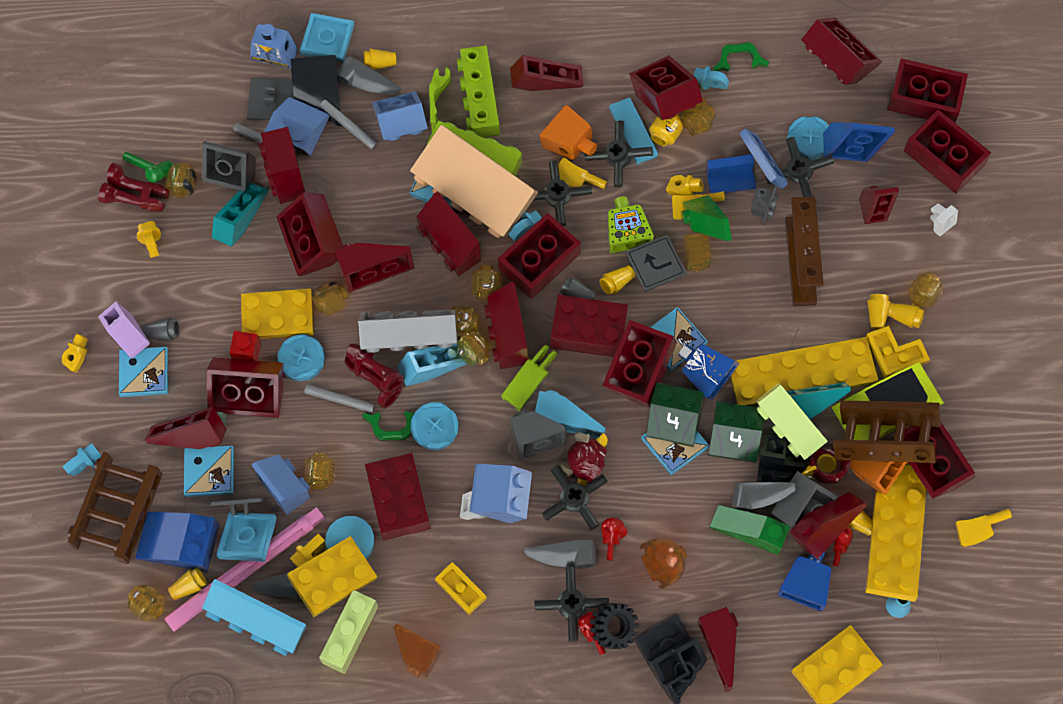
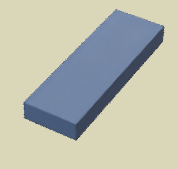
M744 129L739 134L770 183L783 189L788 184V181L757 134Z

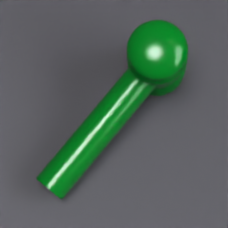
M125 152L122 156L124 161L146 170L145 176L151 183L168 178L175 173V167L170 161H164L155 165L129 152Z

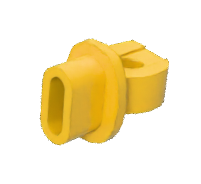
M676 175L670 178L666 191L670 195H693L694 192H703L704 184L702 179L693 178L692 175H687V177Z
M154 221L139 224L136 235L138 241L146 244L150 258L159 256L156 242L161 237L160 229L156 227Z
M76 334L73 341L68 342L69 348L62 355L63 365L73 372H78L87 354L85 346L89 338L80 334Z
M317 534L305 547L302 545L295 547L296 552L289 559L297 567L313 559L324 548L325 539Z

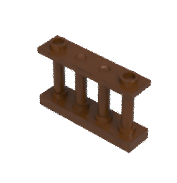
M815 196L791 197L792 217L785 218L792 305L812 306L817 304L816 286H823L824 284Z
M841 400L839 408L842 424H846L844 440L833 439L836 460L936 463L934 442H929L931 427L941 426L940 402ZM856 425H871L869 440H854ZM881 425L896 426L893 441H879ZM906 426H921L918 442L904 441Z
M103 451L101 458H98L95 463V474L75 525H72L68 531L67 539L68 543L77 550L81 541L111 549L115 553L114 557L119 562L129 564L147 512H149L163 474L158 467L149 465L147 471L143 473L114 465L109 453ZM108 473L140 482L141 486L138 494L131 495L104 487L103 485ZM99 495L130 504L132 507L130 515L124 518L94 509ZM90 518L122 527L124 531L121 538L115 541L85 532Z

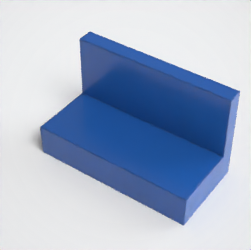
M753 155L707 161L706 175L710 193L722 191L730 193L756 189L753 175Z

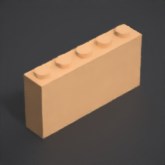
M443 125L438 128L410 170L415 174L413 179L423 186L428 183L434 188L432 190L433 193L438 191L443 198L446 196L452 200L451 206L460 212L463 209L471 214L469 218L478 225H481L482 222L490 227L487 231L497 238H500V236L507 238L513 227L518 223L538 194V191Z

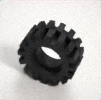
M605 603L604 606L597 608L599 612L594 611L592 615L596 619L590 620V624H594V628H590V632L596 633L592 637L598 641L597 644L605 648L621 649L628 647V643L632 644L635 641L632 636L637 637L638 632L634 631L635 628H639V623H634L638 617L637 615H632L634 610L628 608V605ZM613 616L618 617L620 620V630L615 636L611 635L608 629L609 621Z

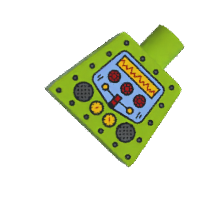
M625 196L616 198L614 200L616 209L608 211L610 254L628 251L654 239L653 232L640 205L629 206L628 198Z

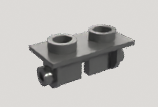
M777 186L774 187L773 191L765 188H758L755 191L751 212L753 215L763 218L762 225H765L767 218L772 219L779 198V196L775 195Z

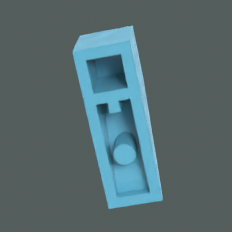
M458 340L457 343H452L453 346L441 348L437 345L407 352L397 365L400 374L405 377V385L410 386L427 382L474 362L476 357L468 340ZM459 349L465 350L461 356L458 353Z
M553 390L539 392L535 409L536 413L564 425L568 433L576 434V432L589 434L592 438H599L602 433L605 434V427L567 398L559 395L558 392Z

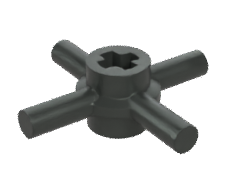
M618 120L615 121V140L608 144L605 151H595L592 156L585 154V161L607 160L614 167L613 186L620 188L623 187V167H626L631 162L632 157L653 156V147L631 148L624 141V121Z
M789 137L786 139L792 159L788 162L786 170L781 172L786 179L789 178L792 182L800 185L803 197H811L812 193L808 180L812 177L814 170L834 164L833 157L829 155L810 161L808 158L800 156L795 137ZM798 167H802L801 173H797ZM766 177L767 184H772Z
M550 161L551 182L546 185L543 191H538L533 201L545 200L549 205L555 207L556 221L562 226H566L564 205L573 196L591 195L592 186L569 187L567 183L560 180L558 161Z
M559 465L552 468V474L563 489L560 494V501L542 512L544 519L548 521L566 509L570 512H579L591 530L597 528L599 523L587 505L589 503V494L608 483L606 477L602 474L583 486L579 483H570ZM573 494L575 497L579 496V500L576 501V499L574 498L571 499V495Z
M568 566L565 567L566 590L559 595L558 600H534L535 611L558 610L563 617L568 618L569 642H578V618L584 614L586 608H598L599 606H604L605 603H609V597L585 598L582 592L576 590L575 567ZM571 599L577 603L573 609L569 608V600Z

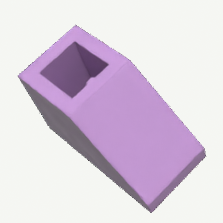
M118 302L113 303L98 316L106 331L130 358H134L150 344L133 315Z

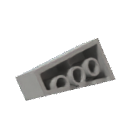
M455 310L423 311L422 315H417V312L403 311L398 313V316H393L390 311H380L379 314L370 316L369 312H361L358 320L360 349H366V352H379L381 348L400 351L404 350L406 346H414L415 349H426L429 347L428 345L438 344V347L446 348L453 346L452 343H457Z

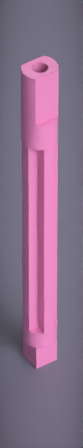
M317 507L271 539L265 562L241 561L216 580L232 588L236 587L313 530L316 525L325 520L324 516ZM212 583L164 617L174 632L203 611L202 607Z

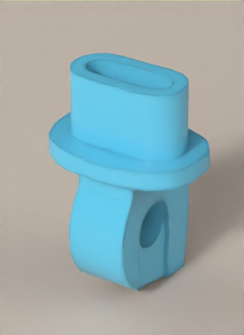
M706 66L705 69L696 68L694 76L697 78L698 85H701L702 89L707 90L710 87L718 89L728 88L729 80L724 73L711 71L709 66Z
M536 210L531 213L525 212L521 217V221L513 227L509 236L513 241L518 240L542 217Z
M90 443L83 450L81 447L78 448V455L62 467L69 475L75 476L81 473L88 465L94 468V464L98 458H101V455L93 444Z

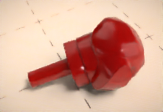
M616 517L606 518L601 526L602 544L608 545L606 560L613 561L614 545H619V540L627 535V528L624 526L623 521Z
M849 526L834 541L833 551L835 556L832 565L835 567L839 566L841 554L847 553V548L853 540V531Z
M591 611L579 618L578 627L583 636L587 638L588 643L591 641L595 642L599 654L602 655L606 653L604 647L597 644L598 641L593 639L592 636L596 633L590 632V628H594V624H590V620L596 619L592 615L594 611Z

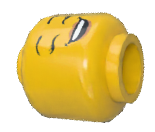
M677 114L675 117L663 121L657 116L649 128L651 139L660 146L672 145L682 132L683 125Z

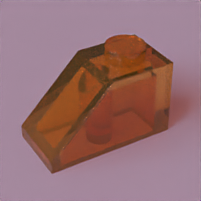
M396 623L393 628L404 665L407 667L406 671L415 677L420 678L423 675L427 678L441 653L440 646Z

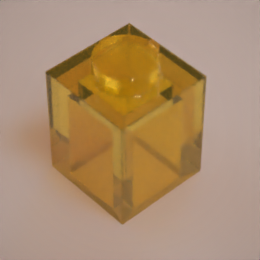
M701 233L684 235L683 250L687 270L702 271L710 267L712 257L708 235Z

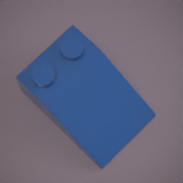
M831 123L823 132L824 157L832 155L833 159L868 162L892 136L895 128L858 123Z
M147 512L135 559L192 570L198 568L200 571L208 572L219 524L213 517L197 514Z

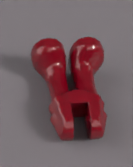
M112 162L107 171L108 183L104 182L101 185L98 200L104 204L121 202L139 206L143 210L163 212L165 204L150 198V195L169 199L170 190L161 184L130 178L124 174L120 164ZM116 187L141 192V196L121 191Z
M350 344L346 349L345 365L357 377L364 378L380 390L377 399L378 405L383 409L390 407L401 394L403 389L401 385L405 377L398 371L392 370L373 359V352H366V349H360L358 344Z

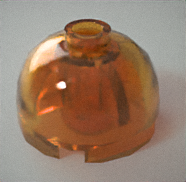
M662 537L650 539L642 543L640 550L645 548V554L641 556L642 561L652 581L658 580L661 583L658 587L662 589L677 582L685 571L687 555L681 545L678 546L673 540Z

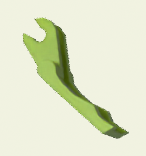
M437 67L434 71L432 82L429 84L432 132L438 122L435 107L436 101L451 82V73L447 67L445 76L439 75Z
M546 344L532 360L528 359L501 395L504 401L509 402L519 412L540 383L547 377L548 371L545 369L558 354L553 350L539 366L537 363L546 355L550 348Z

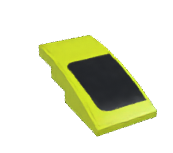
M920 362L843 400L940 402V406L944 404ZM838 403L832 409L844 430H846V424H842L840 403ZM856 425L854 440H868L871 425ZM881 425L879 439L894 431L896 426Z

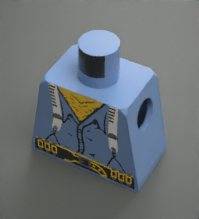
M271 24L257 25L251 41V60L291 69L290 59L295 58L298 49L289 32L274 28Z

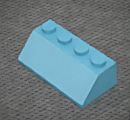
M214 579L202 607L203 610L207 611L206 617L218 623L220 619L229 622L228 628L240 634L245 630L252 634L250 639L262 645L267 641L275 645L274 651L284 656L288 652L294 654L307 628L306 624Z

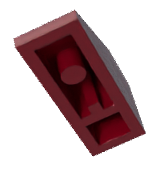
M522 55L510 67L512 88L540 91L582 88L584 86L582 67L580 65Z
M869 186L862 190L859 202L864 224L888 220L899 193L898 187Z
M210 407L151 426L145 441L147 444L192 449L212 448L222 442L227 428L215 408Z
M848 492L807 513L789 533L803 550L818 559L867 504Z
M725 607L699 617L697 623L724 689L728 692L733 687L736 627H738V621L733 612L729 613L728 608Z

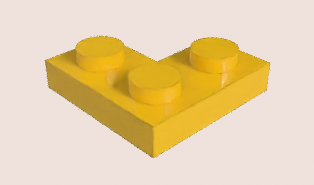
M889 326L866 335L884 378L918 362L924 365L930 361L921 339L898 347Z

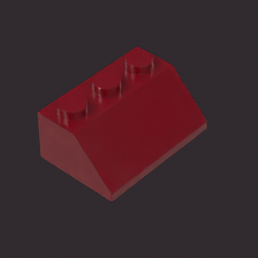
M836 17L817 19L801 39L806 45L805 48L811 54L817 55L821 59V64L837 74L836 78L845 85L858 83L882 63Z
M437 191L416 216L418 223L416 228L423 238L427 237L430 240L432 250L437 255L441 254L445 259L443 262L450 272L455 271L460 276L481 262L480 243Z
M303 192L276 216L298 276H304L334 265L337 262L335 250H338L343 245L324 194Z
M512 282L488 295V304L484 305L486 319L490 318L492 326H488L490 340H495L496 348H492L494 362H499L500 369L523 366L528 360L527 344L515 282Z
M629 320L602 386L630 401L650 408L656 383H661L676 347V339L670 334Z
M213 357L207 368V408L214 407L216 412H223L225 414L279 418L284 386V363Z
M942 422L940 427H931L929 442H934L936 463L909 462L932 499L952 492L975 478L974 470ZM909 426L906 428L904 441L918 442L921 426Z

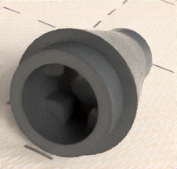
M567 276L559 293L565 296L593 299L596 292L590 290L575 277L572 279Z
M168 317L143 324V333L146 338L173 340L179 337L180 325L177 319Z

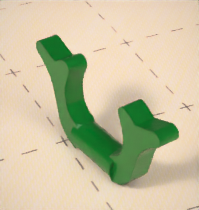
M752 43L727 44L723 47L720 61L714 66L713 71H729L730 65L727 62V56L731 53L746 52L751 54L753 58L752 68L758 66L768 67L769 61L759 55Z
M405 411L406 426L404 429L396 431H384L379 428V420L381 418L379 412L374 415L362 414L363 419L370 423L375 437L380 441H403L411 435V419L414 413Z

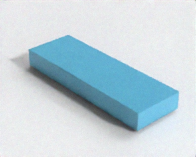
M629 97L609 105V110L614 120L624 121V140L631 148L653 147V156L633 157L636 164L638 165L658 157V152L631 98Z

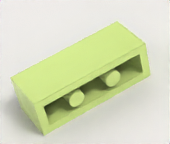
M777 383L756 400L759 404L757 411L765 420L770 418L775 425L772 429L781 439L784 436L791 444L787 447L796 458L801 455L805 460L828 442L780 383Z
M355 590L352 591L319 657L322 664L343 674L346 673L378 609L376 600Z

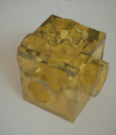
M702 98L703 102L697 104L695 108L684 110L682 115H680L681 122L684 128H687L690 136L712 129L715 112L712 105L707 104L705 98Z

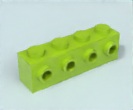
M487 45L460 49L461 58H457L458 72L463 71V77L460 78L461 91H466L467 96L463 97L464 111H469L470 116L466 117L467 130H471L483 138L500 135L499 120Z

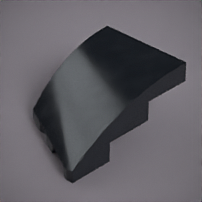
M336 55L290 59L294 99L327 113L320 107V104L326 99L341 112ZM330 115L328 121L333 122L336 126H342Z
M776 433L763 435L756 482L790 483L797 471L802 474L809 466L810 456L805 460L801 455L796 458L787 447L791 443L785 436L781 439Z
M674 613L640 633L637 637H633L669 699L673 704H679L681 702L680 698L688 686L692 685L697 672L702 669L707 658L697 638L688 635L679 615Z

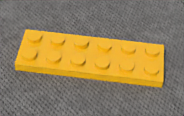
M867 337L736 360L740 364L730 376L736 404L752 407L759 406L756 400L777 383H780L786 391L842 382L848 384L850 388L873 385L879 381Z
M905 465L886 495L875 490L865 593L916 602L919 587L926 488L909 465Z

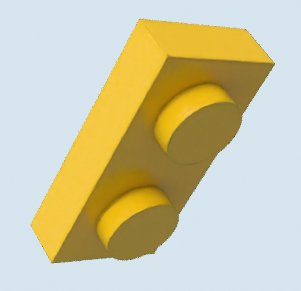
M453 562L435 578V582L469 616L487 599V596Z

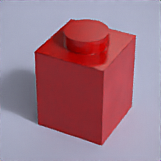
M234 331L229 351L231 358L258 361L261 348L258 335L256 333Z

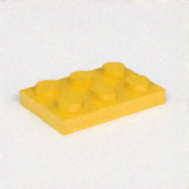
M311 288L241 294L242 332L256 333L259 339L285 338L300 334L314 335Z
M351 536L287 574L289 581L313 618L350 596L353 590L358 591L377 579V575Z
M850 625L793 668L791 672L816 704H834L881 668L883 664Z

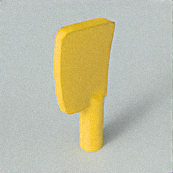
M562 158L558 164L560 180L567 183L569 187L583 186L584 182H588L601 189H605L608 181L588 173V171L576 166L566 158Z
M724 192L704 195H672L673 219L682 220L681 211L684 210L682 202L708 195L714 202L724 201Z
M1005 509L990 515L955 522L960 545L967 547L989 539L994 535L991 525L1012 518L1011 511Z

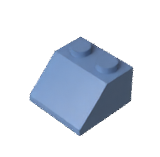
M416 91L372 102L383 140L394 141L400 139L402 135L409 133L410 135H417L422 133L423 130L428 129L422 103Z
M289 97L273 112L264 132L288 127L294 148L311 156L330 115Z
M275 455L252 464L258 479L286 515L310 499L307 491L310 489L309 485L302 477L298 479L293 472L296 469L288 459L283 460L280 455Z
M476 464L469 512L506 523L527 519L532 472L509 465Z

